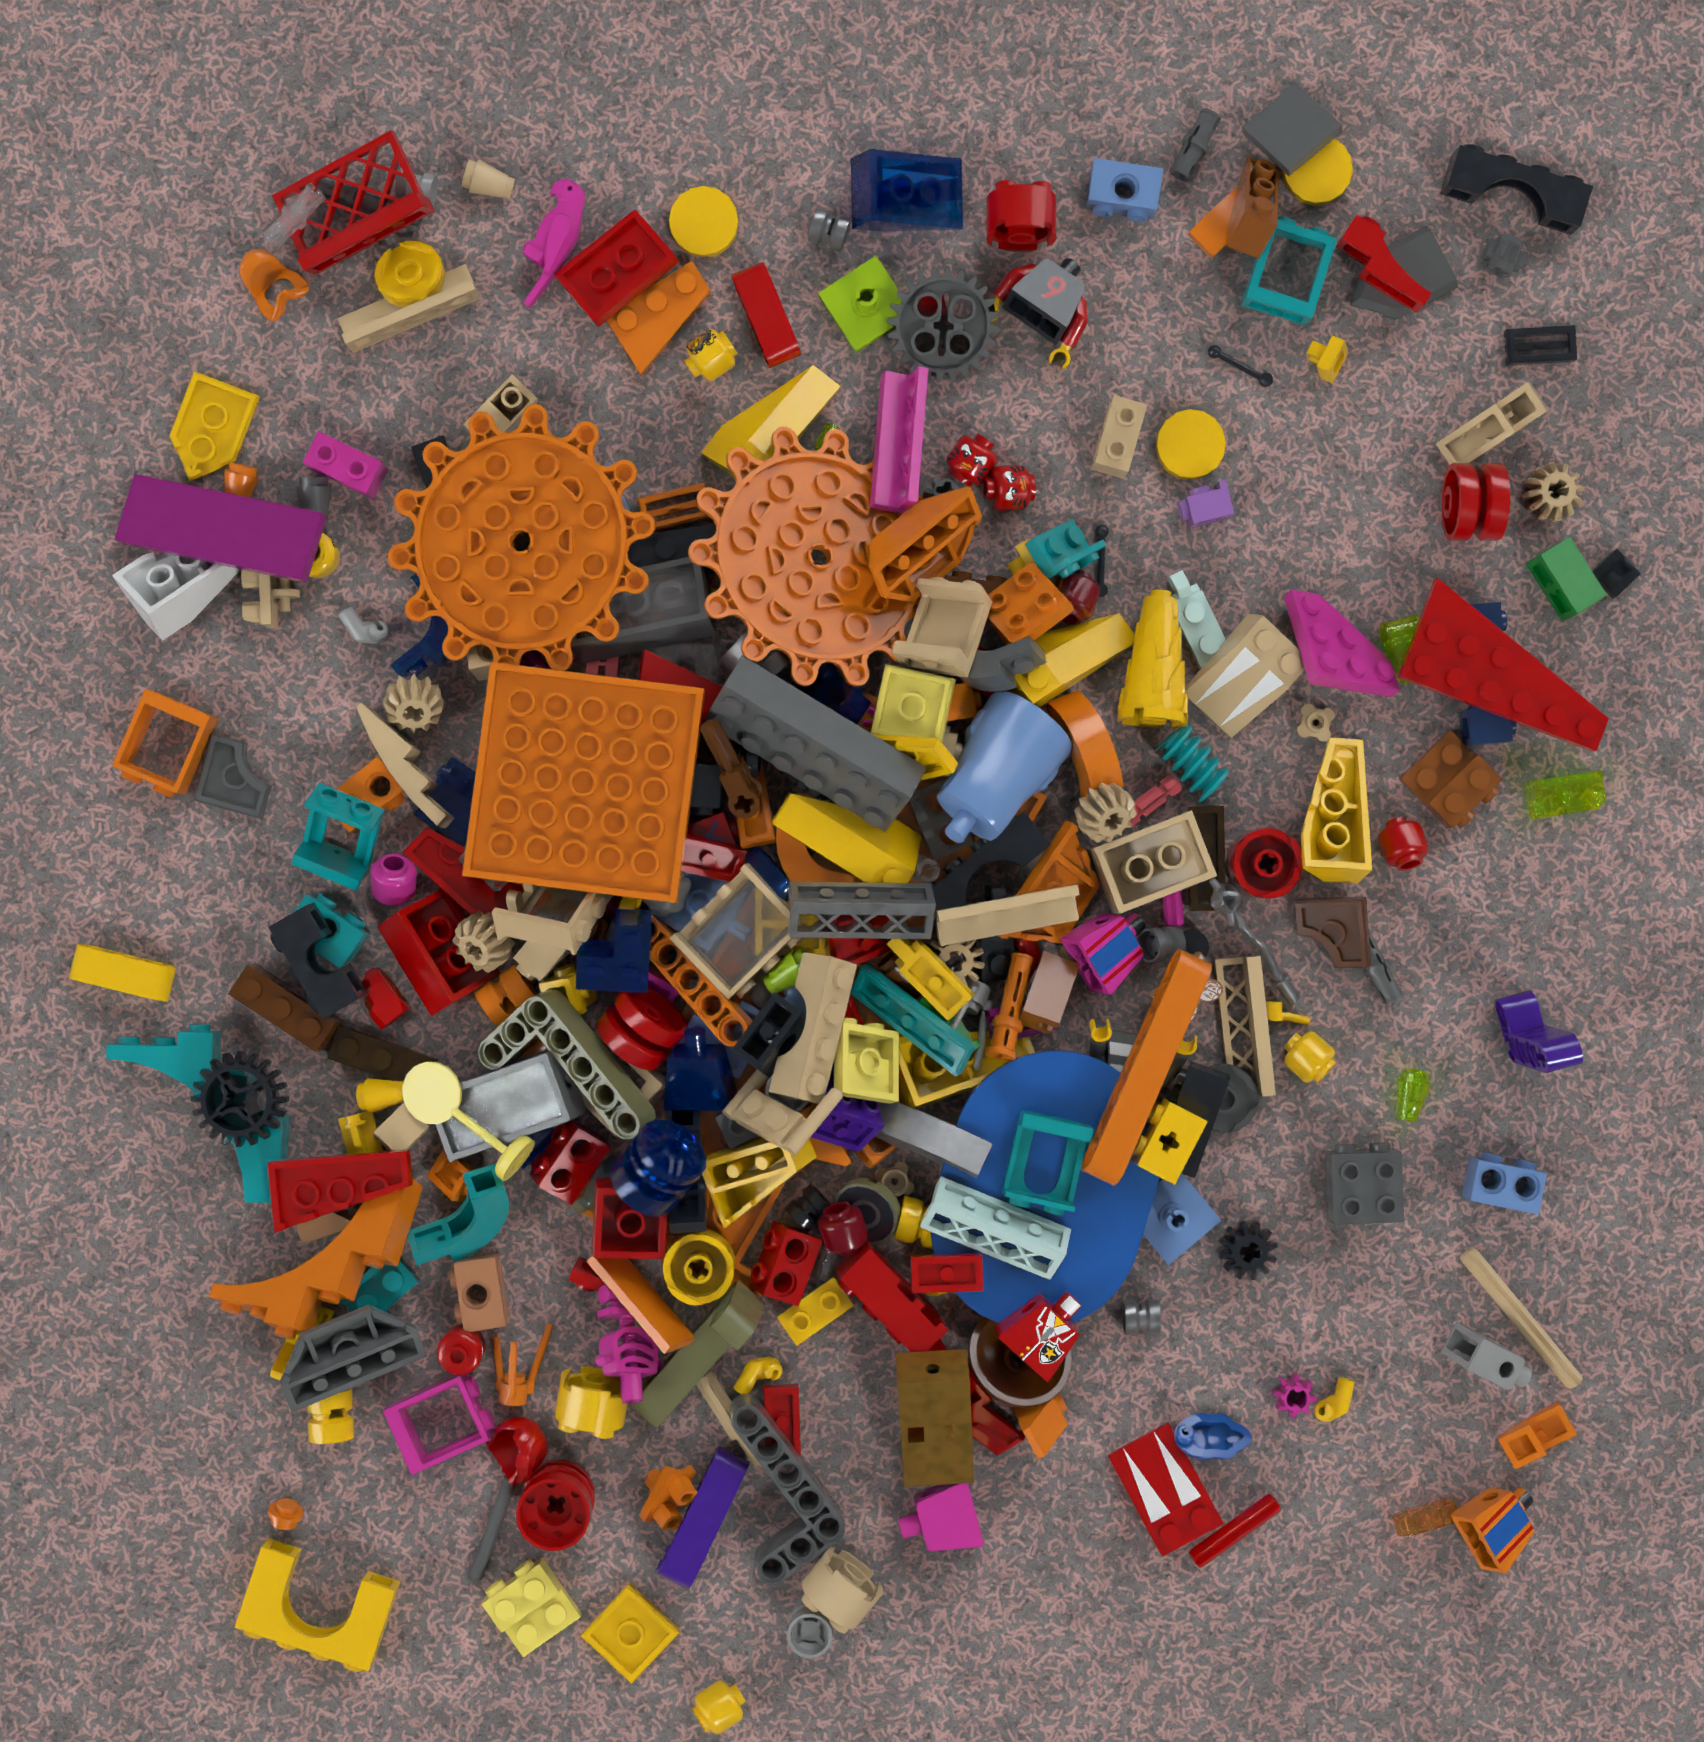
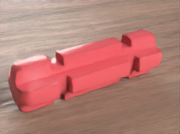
M1167 775L1159 781L1160 786L1154 785L1134 800V810L1137 815L1130 820L1132 825L1130 828L1141 822L1140 817L1144 816L1146 818L1166 803L1168 796L1172 798L1182 790L1180 783L1173 775Z

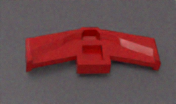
M940 1338L928 1351L947 1349ZM970 1368L972 1437L996 1456H999L1024 1441L1025 1435L1021 1429L1018 1430L985 1405L992 1400V1397L982 1389Z

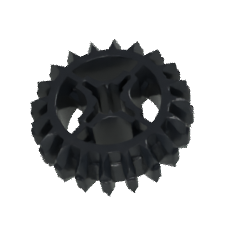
M237 1051L235 1060L230 1052L222 1054V1063L216 1058L209 1062L212 1071L206 1068L200 1070L199 1074L206 1082L196 1081L193 1083V1087L201 1091V1094L191 1096V1102L200 1103L201 1108L193 1110V1115H204L205 1120L199 1123L201 1129L210 1125L213 1127L209 1132V1138L214 1139L222 1133V1145H228L232 1138L236 1147L244 1146L245 1139L251 1146L258 1143V1135L263 1139L271 1136L268 1127L276 1130L281 1126L279 1120L274 1116L284 1117L287 1115V1110L279 1107V1103L289 1101V1096L279 1095V1090L285 1089L288 1086L287 1082L277 1084L275 1078L280 1076L282 1072L280 1069H276L269 1073L267 1070L272 1063L269 1059L264 1060L258 1065V1053H252L248 1060L245 1051ZM229 1071H245L255 1076L258 1080L245 1085L238 1078L233 1079ZM220 1081L222 1083L220 1088L224 1094V1099L216 1108L214 1095L216 1086ZM252 1090V1092L246 1095V1100L242 1101L246 1105L240 1104L228 1108L235 1102L234 1098L238 1097L235 1093H245ZM265 1090L266 1107L262 1117H260L258 1114L260 1109L257 1106V1097ZM236 1113L243 1120L247 1119L252 1126H234L225 1121L223 1117Z

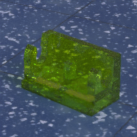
M1598 770L1524 782L1530 820L1600 809V805L1606 804L1602 778L1603 771Z

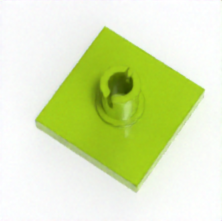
M874 256L818 293L819 299L855 354L896 328L895 325L887 323V318L897 316V312L890 308V304H901L902 302L896 294L898 288L877 256Z

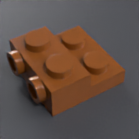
M1451 730L1447 731L1399 778L1408 790L1446 829L1454 828L1456 825L1462 828L1468 824L1476 815L1472 809L1480 801L1484 804L1490 802L1500 792L1497 785L1503 780L1479 754L1474 755Z

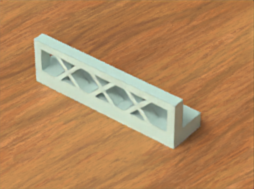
M940 1176L935 1186L931 1204L920 1224V1227L1049 1280L1066 1256L1071 1233L1070 1228ZM935 1213L950 1218L952 1222L942 1223L933 1219ZM977 1229L982 1231L984 1236H974L969 1234L967 1230ZM1009 1242L1016 1245L1017 1249H1006L1001 1247L1000 1243ZM1041 1255L1051 1259V1261L1046 1265L1034 1260L1032 1256Z

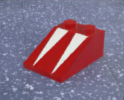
M1169 1422L1108 1454L1112 1465L1162 1557L1224 1524L1187 1455L1178 1448L1174 1439V1431Z

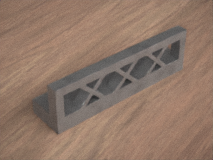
M789 882L788 895L791 907L788 928L789 938L931 939L936 907L931 884ZM799 914H814L819 918L811 926H798ZM840 915H851L855 919L847 926H837L833 922ZM876 915H886L890 919L883 926H872L868 922ZM911 916H925L923 927H908L904 921Z

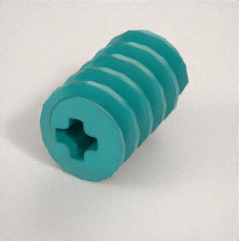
M1189 724L1173 731L1155 747L1154 751L1165 748L1166 751L1161 759L1163 761L1175 759L1170 769L1172 772L1182 768L1185 770L1180 781L1184 782L1190 779L1194 781L1189 791L1191 793L1200 789L1203 791L1198 799L1200 803L1225 782L1229 769L1226 766L1216 769L1220 762L1218 756L1206 759L1211 748L1208 745L1197 748L1202 738L1199 735L1188 738L1193 729Z

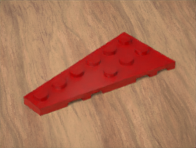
M1439 578L1433 580L1397 678L1591 752L1597 751L1609 718Z

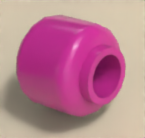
M392 853L374 862L370 873V890L378 902L397 906L405 904L414 897L416 893L417 870L410 859L400 854Z

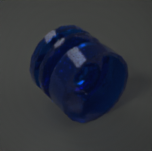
M655 1119L645 1124L632 1143L612 1166L611 1181L620 1198L635 1211L647 1216L661 1217L670 1213L685 1193L700 1178L706 1169V1155L699 1141L683 1126L669 1120Z

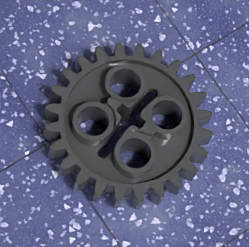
M946 266L943 276H939L936 268L932 267L931 278L928 279L920 271L918 272V284L915 285L912 281L906 280L907 287L910 290L908 293L897 290L896 294L902 300L901 304H890V308L897 312V316L887 318V323L896 326L895 330L888 333V338H898L899 340L892 347L893 352L900 350L905 352L900 359V363L903 364L911 360L913 362L910 370L911 373L918 366L929 368L928 377L931 372H935L938 383H941L944 373H948L952 382H955L956 371L959 370L967 378L969 377L967 366L972 364L975 368L980 369L981 366L977 358L979 356L988 359L991 357L985 349L986 345H997V341L990 337V333L1000 331V326L991 324V320L997 318L1000 314L998 311H989L988 309L995 302V298L984 299L982 296L986 293L988 287L984 285L976 289L974 287L977 281L975 275L966 282L964 280V269H960L956 277L951 276L949 266ZM948 293L947 318L950 323H953V327L946 329L945 353L943 356H939L940 332L939 327L933 325L934 322H938L941 319L942 295ZM924 296H932L938 303L936 311L931 315L922 314L917 308L918 301ZM965 298L972 303V311L966 317H957L952 311L953 304L958 299ZM921 332H929L935 338L934 345L928 350H921L915 345V338ZM957 334L965 335L969 339L968 348L961 353L954 352L949 345L952 337Z

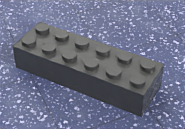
M741 656L702 721L706 722L712 718L720 720L727 736L742 745L744 749L759 755L772 763L777 769L787 772L802 781L808 788L817 790L832 799L838 806L847 808L865 819L868 824L878 827L883 831L887 830L911 799L927 768L744 656Z

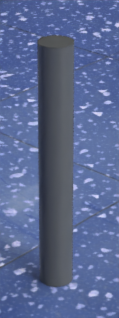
M504 1476L469 1573V1577L474 1580L480 1581L483 1578L516 1485L509 1484L506 1476Z

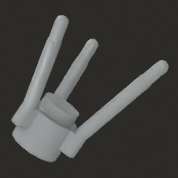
M966 979L967 987L975 995L955 1014L950 1027L955 1030L965 1013L977 1015L979 1011L982 1012L977 1039L982 1046L976 1049L974 1069L979 1070L981 1068L988 1026L984 1011L991 1009L994 1002L988 999L991 989L980 981L975 982L972 979Z

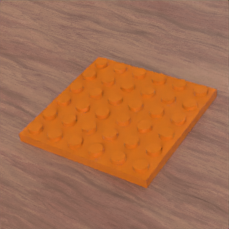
M490 662L462 876L678 903L705 689Z

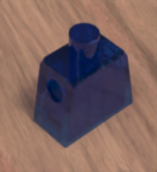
M700 1027L689 1028L684 1031L685 1043L677 1044L668 1058L664 1109L723 1111L737 1094L726 1048L722 1044H706L705 1029Z

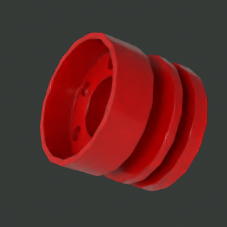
M564 1459L549 1460L541 1464L532 1473L531 1479L525 1482L516 1508L517 1526L523 1538L534 1547L546 1551L565 1550L575 1545L586 1533L595 1503V1487L589 1474L578 1464ZM552 1496L556 1499L562 1496L564 1498L563 1504L559 1500L552 1502Z

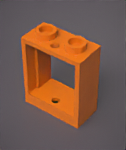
M145 688L112 766L122 770L120 775L122 778L137 784H141L142 779L155 784L153 791L173 798L174 793L186 795L219 718ZM156 709L199 726L177 781L134 764Z

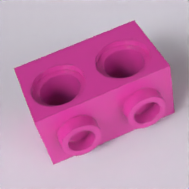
M319 431L302 462L311 470L374 500L389 470L381 461Z

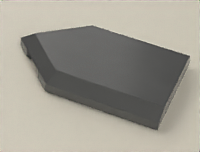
M1427 226L1387 246L1398 264L1416 282L1432 292L1426 304L1458 288L1457 278L1432 231ZM1358 279L1350 306L1362 310H1371L1394 320L1413 312L1368 283Z

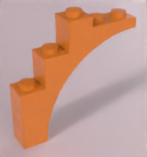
M413 1179V1185L364 1201L342 1232L326 1248L297 1268L280 1276L256 1283L242 1285L213 1283L209 1297L221 1304L219 1309L236 1315H240L241 1310L250 1311L249 1315L262 1319L264 1323L275 1328V1335L295 1340L296 1335H300V1332L314 1327L322 1301L331 1304H339L340 1299L355 1301L366 1266L376 1269H382L384 1264L398 1267L423 1186Z

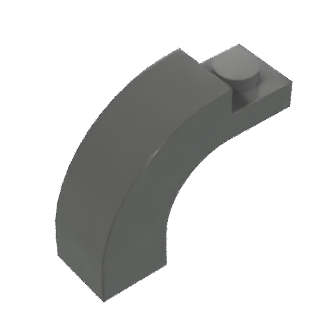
M1031 637L1021 639L995 650L980 651L977 649L969 676L956 677L968 686L982 691L1010 690L1017 687L1016 674L1031 672L1035 667L1047 663L1045 651Z

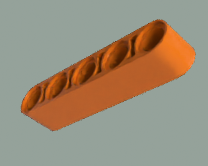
M644 913L636 916L631 922V926L645 934L640 949L720 1042L726 1046L734 1047L738 1040L735 1041L733 1039L732 1033L734 1028L741 1024L744 1034L753 1020L733 998L728 1000L669 939L676 933L671 926L651 914ZM654 924L655 933L650 939H647L646 931L650 925ZM675 948L677 957L673 963L669 964L667 960L668 954ZM697 973L699 977L698 984L691 990L689 980L692 975ZM719 998L721 1002L720 1010L715 1015H712L711 1004Z

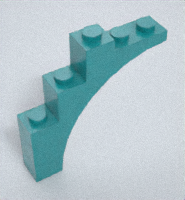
M189 1024V1030L177 1032V1044H175V1037H154L153 1043H140V1037L121 1036L118 1037V1043L106 1045V1059L135 1062L160 1070L185 1084L198 1095L201 1094V1091L196 1090L193 1087V1083L196 1081L206 1082L200 1076V1070L206 1068L212 1071L209 1062L215 1058L220 1061L221 1031L210 1030L211 1024ZM241 1070L229 1071L232 1078H238L242 1084L249 1085L255 1082V1076L250 1073H245V1071ZM220 1081L216 1086L214 1095L216 1108L224 1099V1094L220 1088L222 1084ZM252 1090L245 1093H235L238 1097L234 1098L235 1102L228 1108L240 1104L246 1105L242 1101L246 1100V1095L252 1092ZM260 1109L258 1113L260 1117H262L265 1109ZM236 1113L223 1117L225 1121L234 1126H252L247 1119L243 1120ZM289 1115L284 1117L274 1116L279 1120L281 1126L276 1130L268 1127L271 1136L263 1139L258 1135V1143L251 1146L245 1139L244 1146L236 1147L232 1138L231 1142L236 1150L243 1176L244 1202L271 1203L267 1163L272 1160L288 1159Z

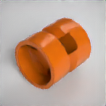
M517 964L512 965L499 974V981L497 983L489 981L474 992L480 1006L497 1027L527 999L538 994L530 980L516 969Z

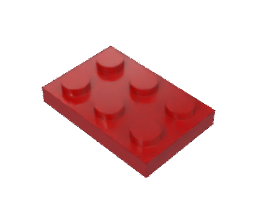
M634 209L555 272L554 275L598 328L677 265L679 261L638 211Z

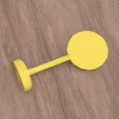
M427 1061L414 1066L406 1075L402 1085L403 1100L407 1110L416 1119L425 1124H440L454 1116L502 1153L495 1166V1173L502 1181L512 1177L523 1165L534 1147V1140L528 1136H519L507 1147L459 1110L462 1101V1088L457 1076L449 1067L439 1062Z

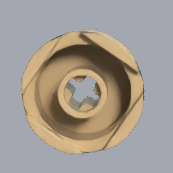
M830 1547L802 1581V1588L805 1594L801 1597V1600L810 1610L814 1612L820 1611L829 1619L833 1628L845 1634L849 1629H855L883 1595V1587L880 1582L875 1587L870 1580L874 1573L864 1563L843 1549L839 1554L833 1553L835 1547Z

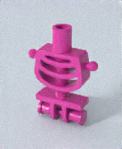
M602 1285L598 1291V1299L604 1304L611 1302V1307L597 1311V1316L603 1319L620 1320V1329L611 1331L600 1339V1355L596 1357L595 1363L602 1367L605 1376L620 1377L622 1403L642 1402V1378L656 1374L657 1370H661L664 1365L663 1361L658 1359L659 1348L643 1328L634 1327L635 1318L608 1286ZM619 1337H620V1338H622V1339L620 1340V1341H621V1345H618V1346H617V1344H618V1339H619Z

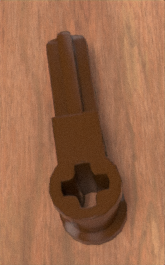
M713 718L707 720L700 726V730L721 770L719 779L729 797V810L739 818H751L759 811L760 798L763 792L762 782L759 778L752 775L743 755L737 756L720 720Z

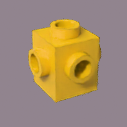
M574 964L560 966L553 970L554 975L539 983L541 993L548 989L560 991L579 1015L587 1012L586 1007L598 1000L596 983L591 977L589 967L575 969Z

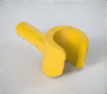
M1282 1001L1266 1002L1268 1020L1290 1021L1309 1025L1310 1017L1283 1012Z

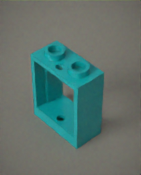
M1278 217V225L1260 258L1254 259L1240 305L1306 326L1313 318L1337 238L1329 236V232L1322 228L1310 227L1306 229L1296 226V222L1290 218ZM1274 235L1322 250L1306 301L1258 287Z

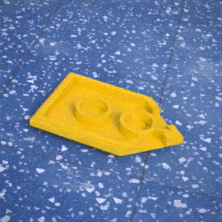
M195 371L169 435L190 482L229 465L230 462H236L260 399L259 395Z

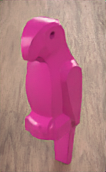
M569 179L559 180L552 186L550 194L552 197L556 196L558 205L541 222L535 240L526 242L521 252L529 260L544 269L541 277L524 301L525 306L528 308H532L555 278L554 273L563 266L579 239L586 196L584 190L577 183Z

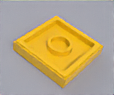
M629 1582L582 1632L581 1637L632 1684L679 1634L680 1629Z

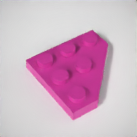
M1292 589L1284 596L1309 684L1392 697L1400 690L1391 660L1320 594Z

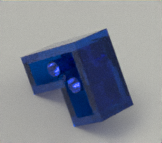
M616 909L614 942L587 940L582 943L577 951L575 989L647 993L652 927L651 911Z

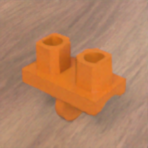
M687 1465L683 1469L663 1466L661 1470L653 1469L648 1472L645 1483L650 1489L649 1497L639 1514L643 1522L656 1521L663 1531L674 1530L680 1526L683 1518L677 1510L678 1506L688 1505L693 1502L698 1493L691 1483L697 1473L692 1465Z

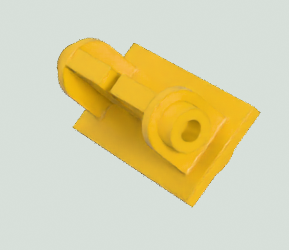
M365 1111L338 1119L347 1154L383 1151L382 1144L373 1136L374 1131L377 1129L373 1113Z
M832 1277L801 1299L799 1306L793 1305L777 1316V1319L796 1346L854 1306L847 1294L837 1284L838 1281L835 1277Z

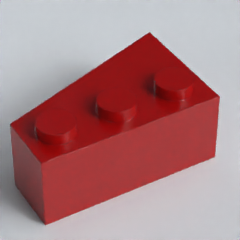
M868 1242L861 1246L860 1252L846 1257L835 1268L840 1278L837 1282L840 1288L851 1298L856 1295L864 1303L861 1306L863 1310L874 1321L879 1319L887 1327L885 1329L887 1333L899 1345L902 1343L910 1352L928 1351L948 1331L937 1309L921 1293H912L911 1284Z

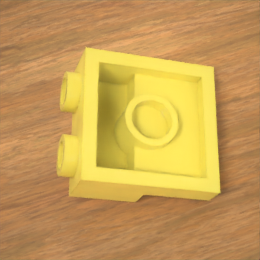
M844 1018L833 1062L834 1088L840 1089L845 1097L888 1104L899 1102V1032L886 1030L883 1024L868 1023L859 1025L856 1019Z
M543 1557L534 1563L531 1559H528L520 1564L513 1571L515 1576L507 1582L499 1579L485 1590L487 1596H485L482 1602V1606L500 1632L505 1631L523 1657L578 1620L582 1615Z

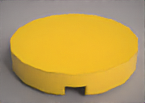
M1335 138L1292 175L1288 176L1282 170L1283 183L1287 190H1290L1295 196L1294 198L1299 202L1311 206L1327 205L1340 197L1350 184L1353 173L1350 154L1346 147Z
M707 186L690 188L679 195L671 207L669 224L672 237L678 247L690 256H718L730 247L737 235L739 222L736 207L729 196L719 189Z
M421 241L398 243L399 247L393 250L389 248L382 254L376 264L374 277L382 296L395 306L405 308L439 293L444 285L446 272L441 257L432 246Z
M1192 409L1176 412L1168 418L1159 430L1156 439L1158 461L1168 473L1176 478L1185 480L1203 478L1215 470L1224 456L1226 446L1223 429L1216 419L1204 411Z

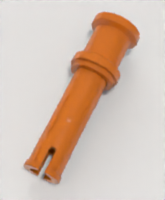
M1012 953L1011 955L1012 959L999 1015L992 1019L991 1025L994 1027L991 1044L989 1047H986L985 1054L998 1060L1016 1061L1015 1044L1018 1033L1022 1032L1023 1029L1022 1021L1019 1018L1031 964L1034 959L1032 956L1023 953Z

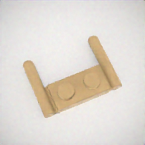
M757 1069L722 1112L730 1120H735L739 1125L796 1155L839 1103L843 1093L838 1088H831L806 1119L802 1114L758 1091L769 1077Z

